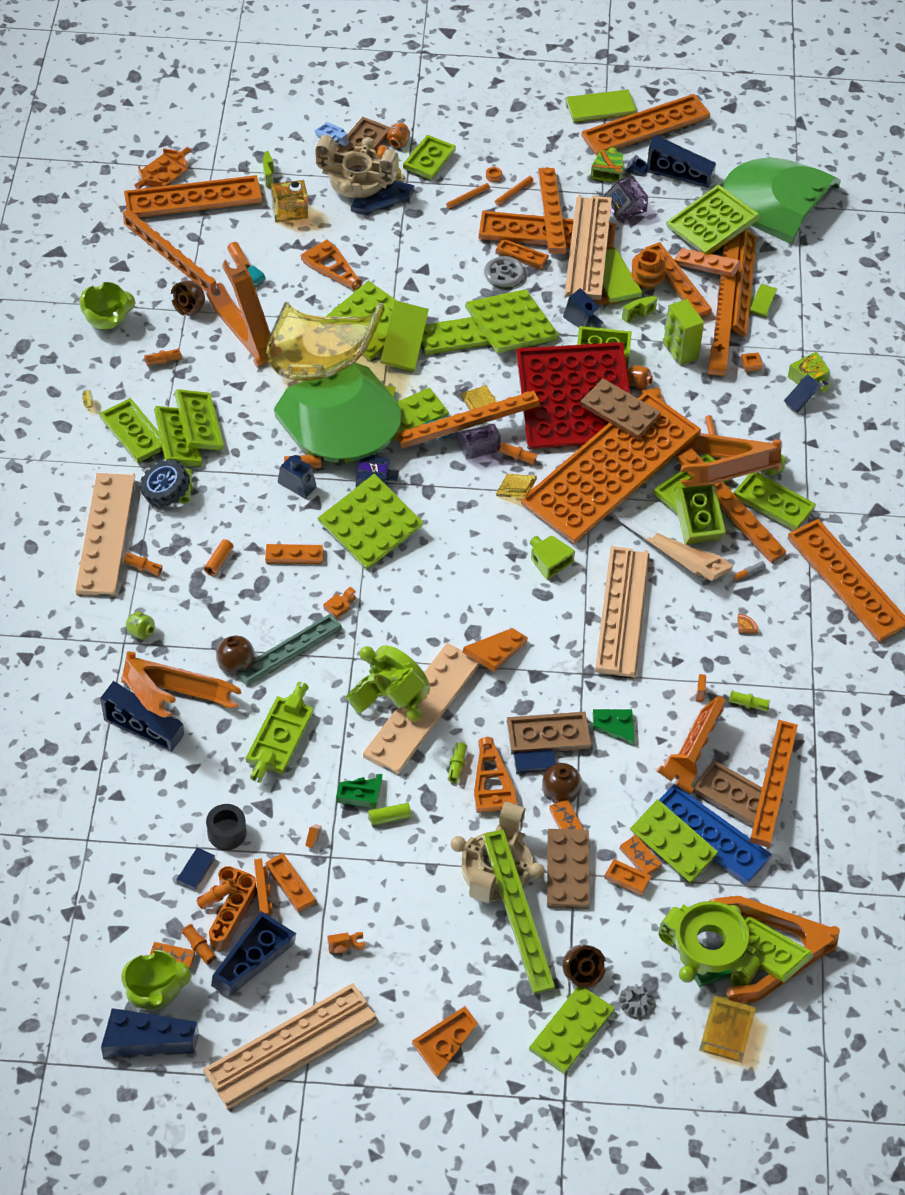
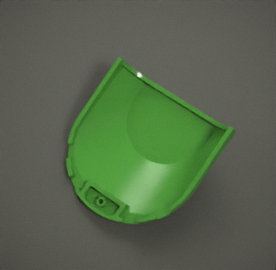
M759 158L747 161L734 168L726 177L723 188L759 213L760 219L753 223L752 227L789 244H793L796 234L807 215L831 186L839 188L841 179L822 170L792 160Z
M351 360L287 388L274 408L275 418L304 452L313 457L316 455L322 456L324 461L339 462V458H349L350 461H355L374 455L391 443L390 439L394 435L397 436L401 427V411L395 398L369 367Z

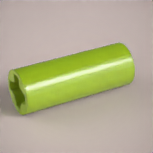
M409 802L368 810L371 826L412 817Z

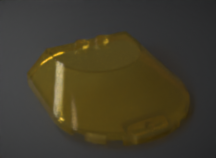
M284 302L266 344V355L271 368L282 377L298 381L325 378L348 368L364 354L385 311L383 303H378L375 313L369 316L324 317L302 313L292 307L289 302Z

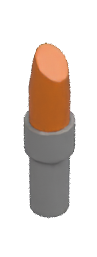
M761 561L753 566L744 568V570L734 575L733 581L749 577L755 572L766 568L765 562Z

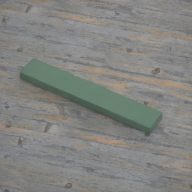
M330 613L256 657L254 664L245 671H243V668L237 670L236 675L248 687L341 631L342 625Z

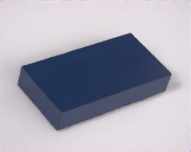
M807 374L784 399V402L798 413L821 388V385Z
M554 750L514 753L513 756L516 774L543 772L556 764Z
M197 847L177 877V883L196 891L214 862L215 855Z

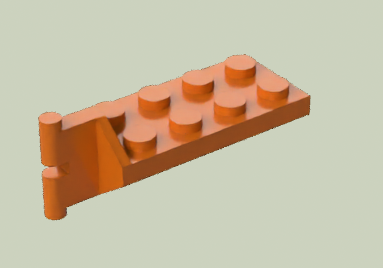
M720 695L700 710L679 753L668 756L664 765H660L656 772L670 782L674 778L677 779L675 785L689 795L694 790L691 785L698 773L696 762L702 754L700 750L707 744L709 740L707 736L717 724L715 720L724 710L722 706L726 699Z

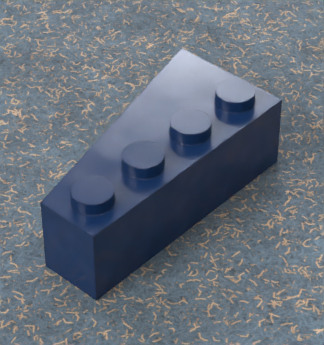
M654 135L649 146L646 172L710 188L715 176V162L660 136Z
M112 681L100 697L104 721L172 752L184 736V727L181 721L172 716L161 717L147 710L133 692L115 681Z
M261 911L212 975L211 987L230 997L295 944L297 933Z
M112 1008L101 1044L103 1059H111L114 1056H122V1058H130L131 1055L153 1056V1054L165 1053V1055L192 1054L195 1052L199 1036L198 1022Z

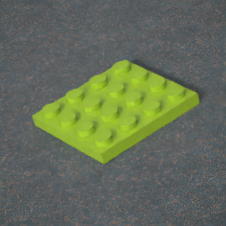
M718 184L666 221L668 228L690 245L707 255L712 254L758 221L760 216L759 213Z
M368 280L321 319L320 325L371 361L383 351L396 299Z
M526 289L467 301L465 304V308L497 353L558 340V332Z
M375 474L318 517V522L366 570L424 525L423 521Z

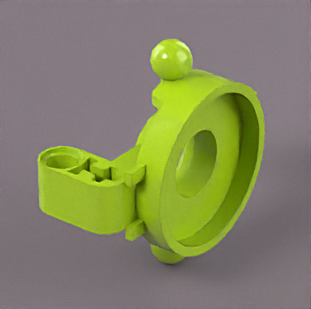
M383 645L376 651L370 646L362 647L359 651V656L363 661L370 664L371 669H369L370 674L362 678L345 697L357 713H361L379 696H387L398 708L403 707V709L407 710V717L410 721L417 722L421 720L422 711L417 706L429 694L430 684L420 666L406 653L393 646Z
M703 901L690 907L683 904L681 908L672 907L660 923L659 938L667 945H676L680 954V960L685 965L679 970V978L682 982H692L695 979L696 973L704 975L706 972H722L730 969L732 971L730 978L732 985L742 986L750 985L758 975L761 963L758 957L754 955L756 949L748 945V926L741 916V910L738 906L726 905L716 901ZM706 931L715 932L723 938L724 945L717 950H708L699 944L697 937L700 933Z

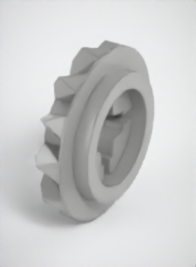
M637 984L627 986L620 993L619 1005L630 1016H644L653 1007L652 993L645 986L641 987ZM633 995L636 998H641L640 1004L636 1001L632 1002Z

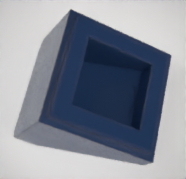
M635 155L628 162L625 171L643 176L647 163Z

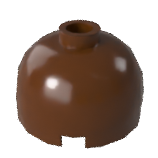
M191 280L176 283L171 289V294H173L172 305L180 315H194L204 306L205 294L198 283Z
M238 635L224 638L217 646L216 660L219 668L226 673H237V670L242 668L245 671L256 660L255 650L247 638Z
M567 763L552 765L546 770L542 778L543 794L547 799L548 797L552 799L554 803L569 800L572 803L582 791V777L579 771Z
M579 944L573 946L563 958V973L567 980L577 987H594L605 975V956L601 950L592 945Z

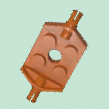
M188 146L182 151L163 148V154L143 169H140V166H138L141 180L134 184L135 188L141 189L143 186L160 187L172 182L188 170L185 156L191 153V149Z

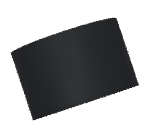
M220 804L209 811L206 817V826L210 843L221 850H232L239 847L247 835L243 811L233 804ZM225 819L238 822L236 827L229 831H221L214 826L217 822Z

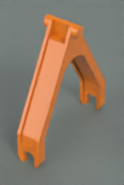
M234 255L233 258L237 262L238 267L235 269L231 268L227 260H224L222 267L232 284L240 309L232 301L225 286L220 282L216 284L220 295L214 296L208 287L206 296L217 315L254 357L253 362L258 367L281 356L282 352L279 348H275L252 277L241 257Z
M701 433L677 454H682L692 448L700 455L707 453L710 456L723 458L709 463L685 464L681 467V472L691 471L694 473L691 479L681 480L684 486L711 485L769 468L781 470L782 441L776 439L769 443Z
M126 652L121 683L127 684L147 710L161 717L173 716L171 712L164 709L163 704L164 701L175 703L176 699L173 695L157 687L211 700L227 708L239 706L238 703L231 700L230 694L231 692L237 695L241 694V689L229 682L136 658L135 652Z
M742 896L720 897L709 900L726 905H736L741 910V916L746 918L750 916L763 924L794 934L802 941L805 948L812 951L813 957L787 981L837 948L840 929L837 926L829 927ZM769 974L756 984L727 988V1004L739 1005L759 1002L786 982H782Z

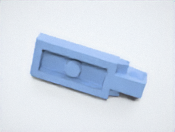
M329 122L314 130L316 136L320 138L323 135H330L334 138L335 144L339 142L341 145L346 146L350 143L344 129Z

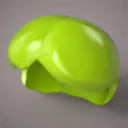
M103 282L98 287L91 285L83 290L79 304L87 322L93 327L113 329L126 318L128 312L135 307L136 301L130 292L123 291L119 285L113 282Z
M153 950V954L148 956L138 955L125 964L121 973V980L126 989L125 993L128 1001L136 1008L144 1011L161 1010L168 1006L177 997L180 989L191 981L190 968L182 962H177L169 952Z

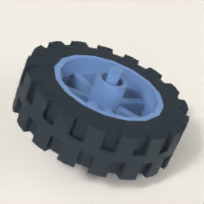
M161 460L158 464H153L149 470L145 471V475L141 477L142 482L139 484L140 491L152 506L172 505L171 503L178 502L179 498L186 494L185 491L189 489L190 476L183 465L177 460Z

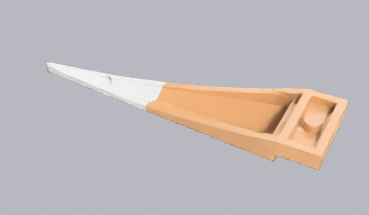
M615 510L609 513L690 571L701 577L703 576L705 579L713 581L731 572L734 566L719 555L668 538Z

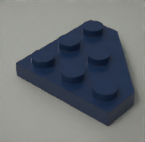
M394 180L392 184H387L386 188H382L374 195L355 198L351 205V212L369 215L373 213V210L379 208L384 210L393 207L394 203L400 201L403 203L408 202L415 190V185Z

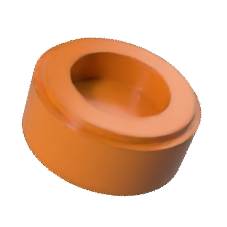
M490 167L486 170L485 177L489 182H499L502 179V170L498 167Z

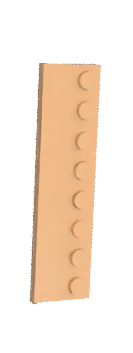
M578 195L575 204L565 298L570 297L581 288L591 299L601 300L612 198L599 196L584 198L581 197L582 195Z
M96 473L75 589L76 595L99 596V594H109L110 597L116 595L136 478L135 473L133 475Z
M611 546L595 667V672L629 676L636 679L650 556L648 550L638 552L633 551L632 548Z
M446 643L424 672L430 684V692L417 706L422 711L421 720L417 722L410 721L407 717V710L403 709V707H397L365 749L363 758L382 768L386 767L392 770L393 774L398 775L479 667L480 663L462 653L461 649Z
M351 983L205 1067L203 1072L226 1106V1109L229 1110L375 1025L378 1019L376 1014L367 1005V1001L355 984Z

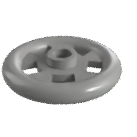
M500 256L491 259L485 265L484 275L491 284L506 288L519 284L524 278L525 269L517 259Z

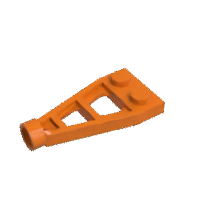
M326 239L300 255L301 260L311 269L350 287L352 290H357L361 287L362 279L354 273L339 249ZM330 257H333L337 262L330 267L321 264ZM343 268L346 271L343 275L340 276L335 273V271Z
M492 737L479 739L480 751L474 788L476 813L501 811L505 801L517 805L514 786L495 747L494 739ZM494 760L497 770L484 771V761ZM499 778L503 788L485 790V779Z

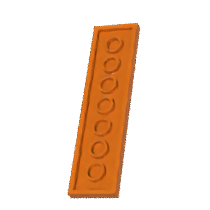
M691 94L584 130L581 136L597 156L601 150L608 151L609 148L620 149L650 139L654 135L658 136L710 118V112L695 94Z
M257 175L124 191L126 209L130 210L133 214L135 213L139 218L262 203Z
M482 211L478 239L495 241L505 239L516 243L547 245L544 216ZM562 218L566 247L570 248L574 219ZM609 222L606 249H614L616 223Z
M819 519L788 533L787 538L878 642L905 629V615Z

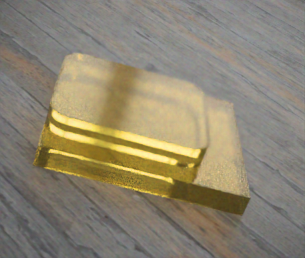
M487 385L460 393L469 410L497 402Z
M506 474L496 492V496L526 499L537 480V476Z

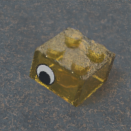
M304 180L271 184L272 211L275 223L308 218V194Z

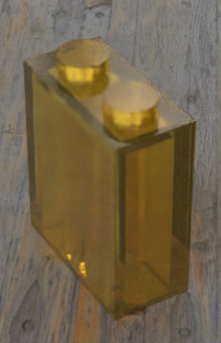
M714 996L699 1051L742 1063L756 1008L747 1003H738L726 997Z

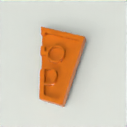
M511 628L464 646L462 653L494 672L527 643L528 637Z
M464 1006L412 1040V1045L435 1077L438 1078L478 1023L467 1007Z

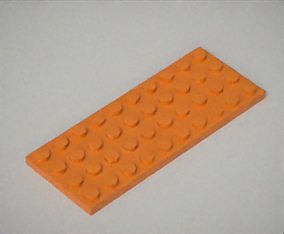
M646 391L638 399L660 411L661 417L639 440L613 424L608 423L520 499L521 504L575 544L701 434V428L652 393Z

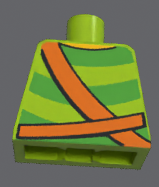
M609 148L608 151H599L591 166L590 179L621 184L623 154L618 153L616 148Z

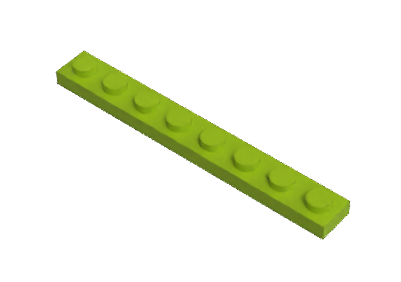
M504 829L485 833L482 836L494 875L497 876L496 881L532 992L536 994L552 990L555 985Z

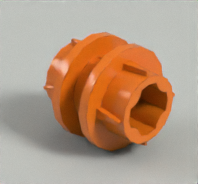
M642 249L632 259L631 277L633 281L644 289H654L658 284L662 283L665 278L666 269L664 257L656 250Z

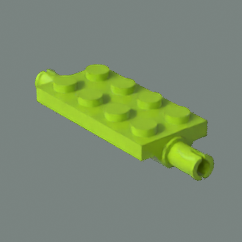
M297 682L293 693L286 698L276 697L245 758L246 763L255 765L250 775L252 781L255 782L259 778L257 783H261L267 770L284 774L314 713V708L307 706L303 702V698L309 689L306 683H303L301 687L302 682Z

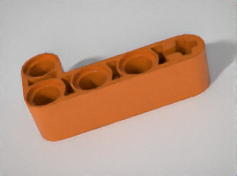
M224 866L218 873L219 885L227 881L225 879L231 878L236 882L237 890L228 895L209 930L210 946L215 951H223L229 946L257 894L256 878L250 873L231 866Z

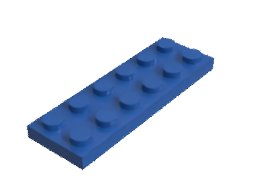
M675 784L659 799V801L718 851L719 854L713 861L747 885L771 859L772 854L760 845L750 843L748 836Z

